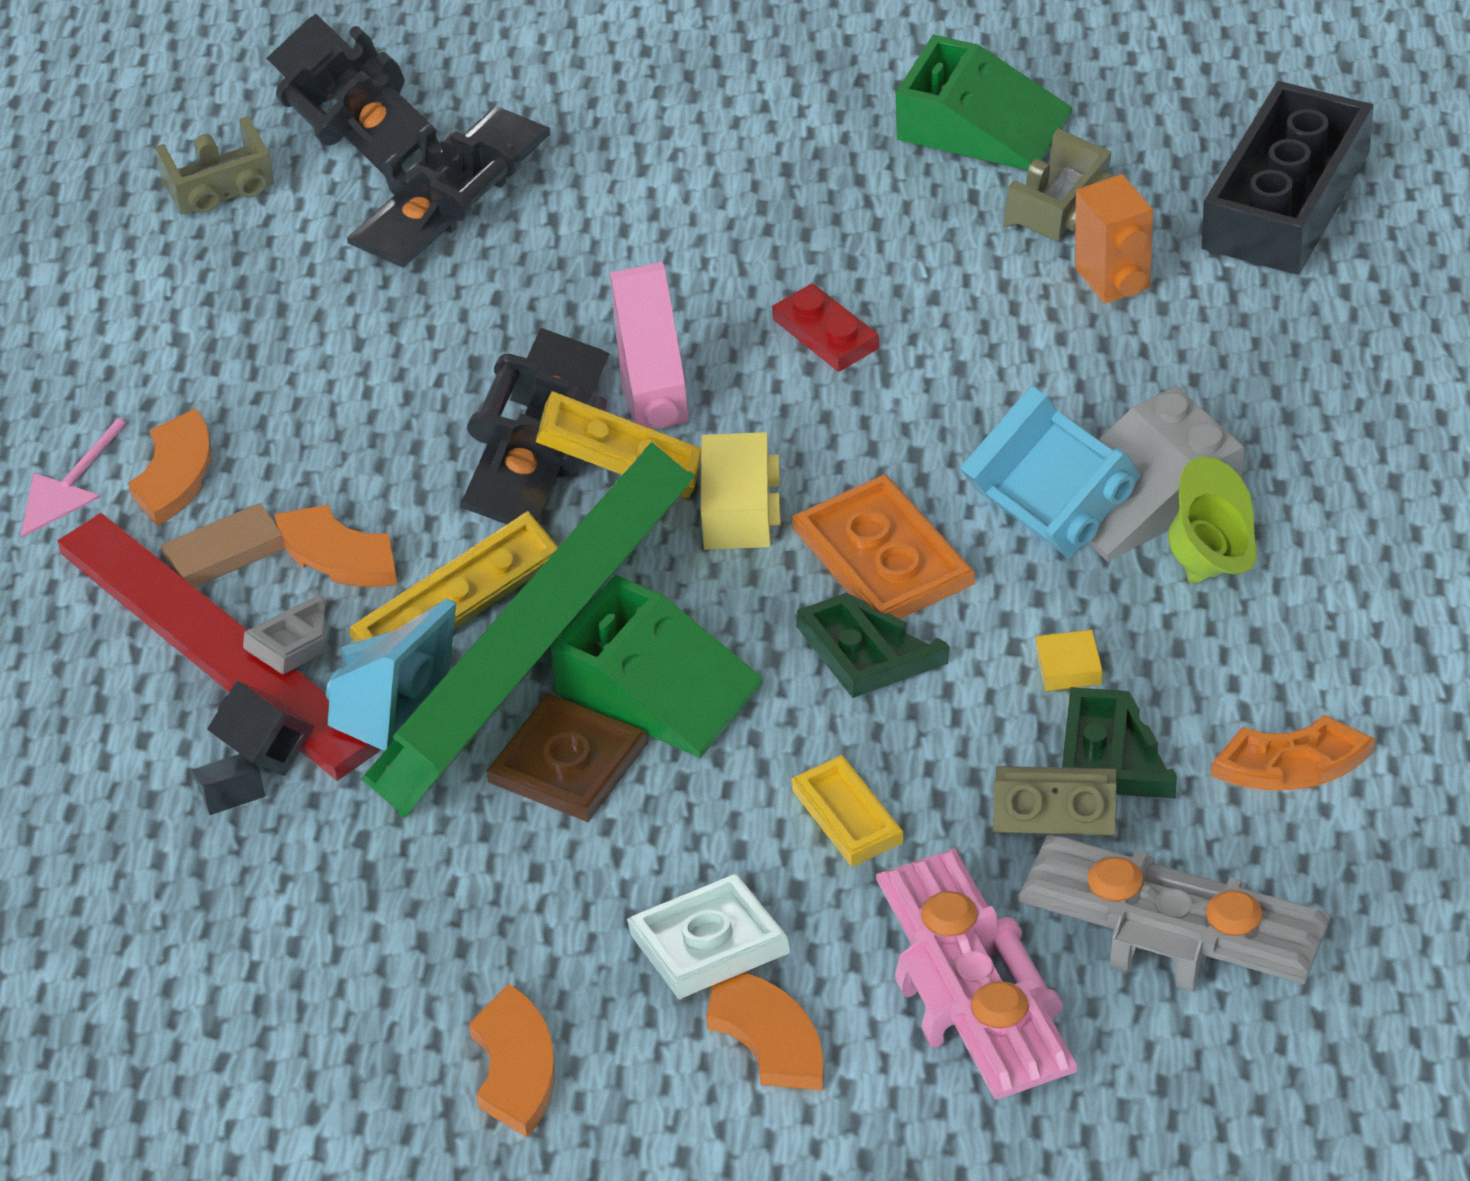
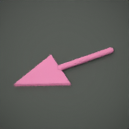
M123 418L115 420L62 482L33 473L21 538L100 498L98 494L72 485L126 424Z

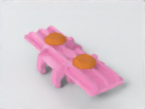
M955 848L876 874V881L911 944L907 950L899 955L895 980L904 997H911L918 991L924 1002L926 1010L922 1021V1031L930 1047L937 1048L944 1043L943 1034L945 1030L955 1025L994 1100L1077 1072V1064L1052 1021L1063 1009V1002L1055 990L1048 989L1020 940L1022 930L1017 921L1012 917L997 919L995 910L992 906H987ZM1000 953L1016 984L1002 981L989 956Z

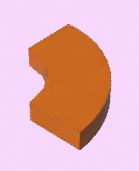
M196 408L149 430L152 444L155 448L154 458L143 473L128 482L131 497L156 526L172 518L194 499L202 488L201 480L207 471L208 464L212 462V448L207 426Z
M328 505L274 514L276 526L283 534L285 550L303 568L308 565L317 571L330 575L332 582L360 587L398 585L389 533L367 534L348 529L334 518Z
M1326 715L1321 716L1309 727L1290 733H1262L1242 727L1211 763V776L1238 786L1261 790H1296L1314 787L1333 781L1357 768L1374 752L1376 739Z
M746 972L712 985L706 1016L708 1030L731 1035L750 1049L759 1064L760 1085L823 1091L824 1067L820 1039L807 1013L793 998L774 984Z
M508 983L469 1023L471 1038L487 1052L490 1061L488 1077L477 1092L476 1097L479 1109L523 1136L528 1137L545 1114L551 1100L555 1083L554 1051L550 1032L538 1009L523 993Z

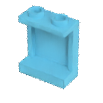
M1032 385L959 468L978 492L1067 558L1073 556L1080 547L1087 545L1093 539L1100 523L1116 505L1123 503L1131 495L1135 483L1142 476L1126 453L1119 448L1110 449L1058 412L1049 398Z

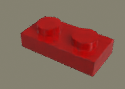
M813 283L772 305L773 320L838 372L879 349V334Z

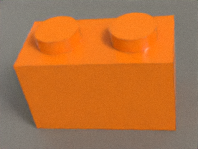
M1123 174L1076 189L1075 269L1104 304L1123 297L1133 296L1140 291L1150 288L1153 209Z

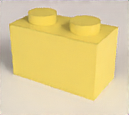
M767 432L701 435V521L704 550L770 547V526H781L779 492L770 493V487H780L779 454L768 453Z

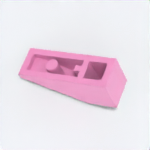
M663 262L610 272L622 392L632 421L650 429L666 428L671 425L689 422L685 380Z

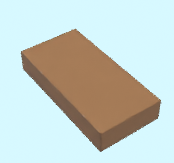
M258 503L161 544V549L169 567L195 588L285 549L283 534L262 504Z

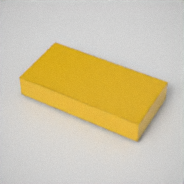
M843 755L791 778L792 791L851 867L903 843V830Z

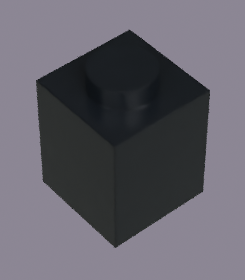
M237 680L229 694L221 701L218 711L207 730L250 762L285 776L315 726L271 694Z

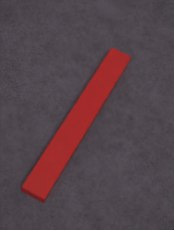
M97 514L57 540L62 556L225 690L230 692L235 682L239 680L271 694L314 725L315 728L302 747L301 752L336 781L381 750L328 726L329 700L326 698L324 691L298 670L293 669L285 674H281L245 650L243 642L244 632L247 629L104 514Z

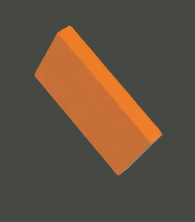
M887 474L792 516V528L845 590L850 595L869 603L875 611L889 613L902 619L975 584V572Z

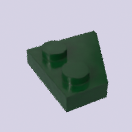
M848 593L797 610L796 627L852 698L948 664L950 647L945 641L936 637L930 644H927L906 633L907 622L889 613L875 611L869 603Z
M1070 687L1062 768L1116 769V794L1176 799L1177 775L1173 768L1167 770L1158 754V742L1150 727L1140 720V710L1130 692Z

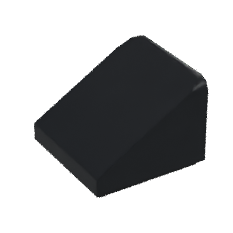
M241 754L192 769L209 815L266 797L258 766Z

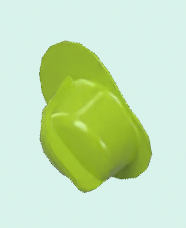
M1200 456L1190 460L1181 471L1179 511L1168 530L1170 549L1179 563L1185 567L1187 579L1191 583H1200L1206 578H1214L1225 573L1240 575L1250 571L1257 561L1254 513L1250 493L1242 478L1230 465L1214 457Z

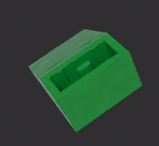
M934 34L895 92L897 140L1024 170L1029 169L1034 159L1044 161L1052 147L1053 134L1058 128L1063 129L1072 114V107L979 44Z
M618 575L612 577L550 647L556 694L593 711L645 730L647 735L700 759L763 685V678L664 595Z

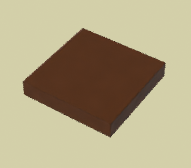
M547 693L486 770L488 783L589 822L648 744L647 731Z

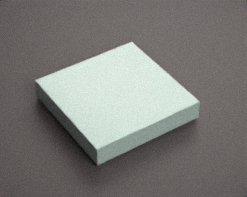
M737 874L627 919L631 936L678 999L790 953L787 935Z

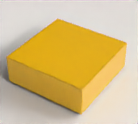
M1093 630L1036 636L1035 650L1045 691L1102 685V667Z

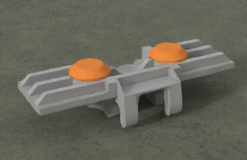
M1050 834L1047 835L1019 894V902L1115 929L1112 938L1110 968L1129 973L1136 947L1173 958L1176 969L1175 987L1194 992L1197 987L1200 965L1206 966L1210 957L1305 984L1331 918L1330 913L1248 890V884L1241 882L1242 880L1229 877L1227 884L1154 864V857L1148 856L1146 853L1135 851L1133 856L1130 857Z

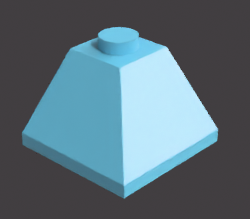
M446 598L363 650L344 669H337L331 676L326 688V698L329 700L328 726L385 751L395 740L393 738L394 734L450 671L456 602Z

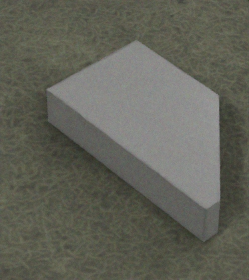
M319 594L245 631L243 648L281 674H285L322 655L325 644V598Z

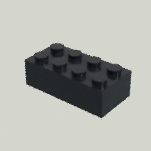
M1277 80L1204 200L1201 249L1300 275L1370 153L1374 104Z

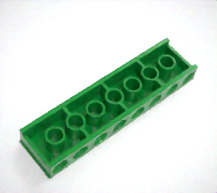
M650 442L393 736L395 740L363 775L361 780L399 811L397 814L405 818L548 652L552 644L578 617L652 531L695 478V475L691 471L687 472L653 442Z

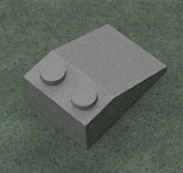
M1174 386L1132 407L1098 440L1112 450L1119 448L1126 453L1142 476L1135 483L1131 495L1123 503L1116 505L1100 523L1095 536L1089 544L1108 562L1167 532L1179 511L1180 474L1186 464L1200 456L1214 457L1230 465L1242 478L1244 446L1178 386Z

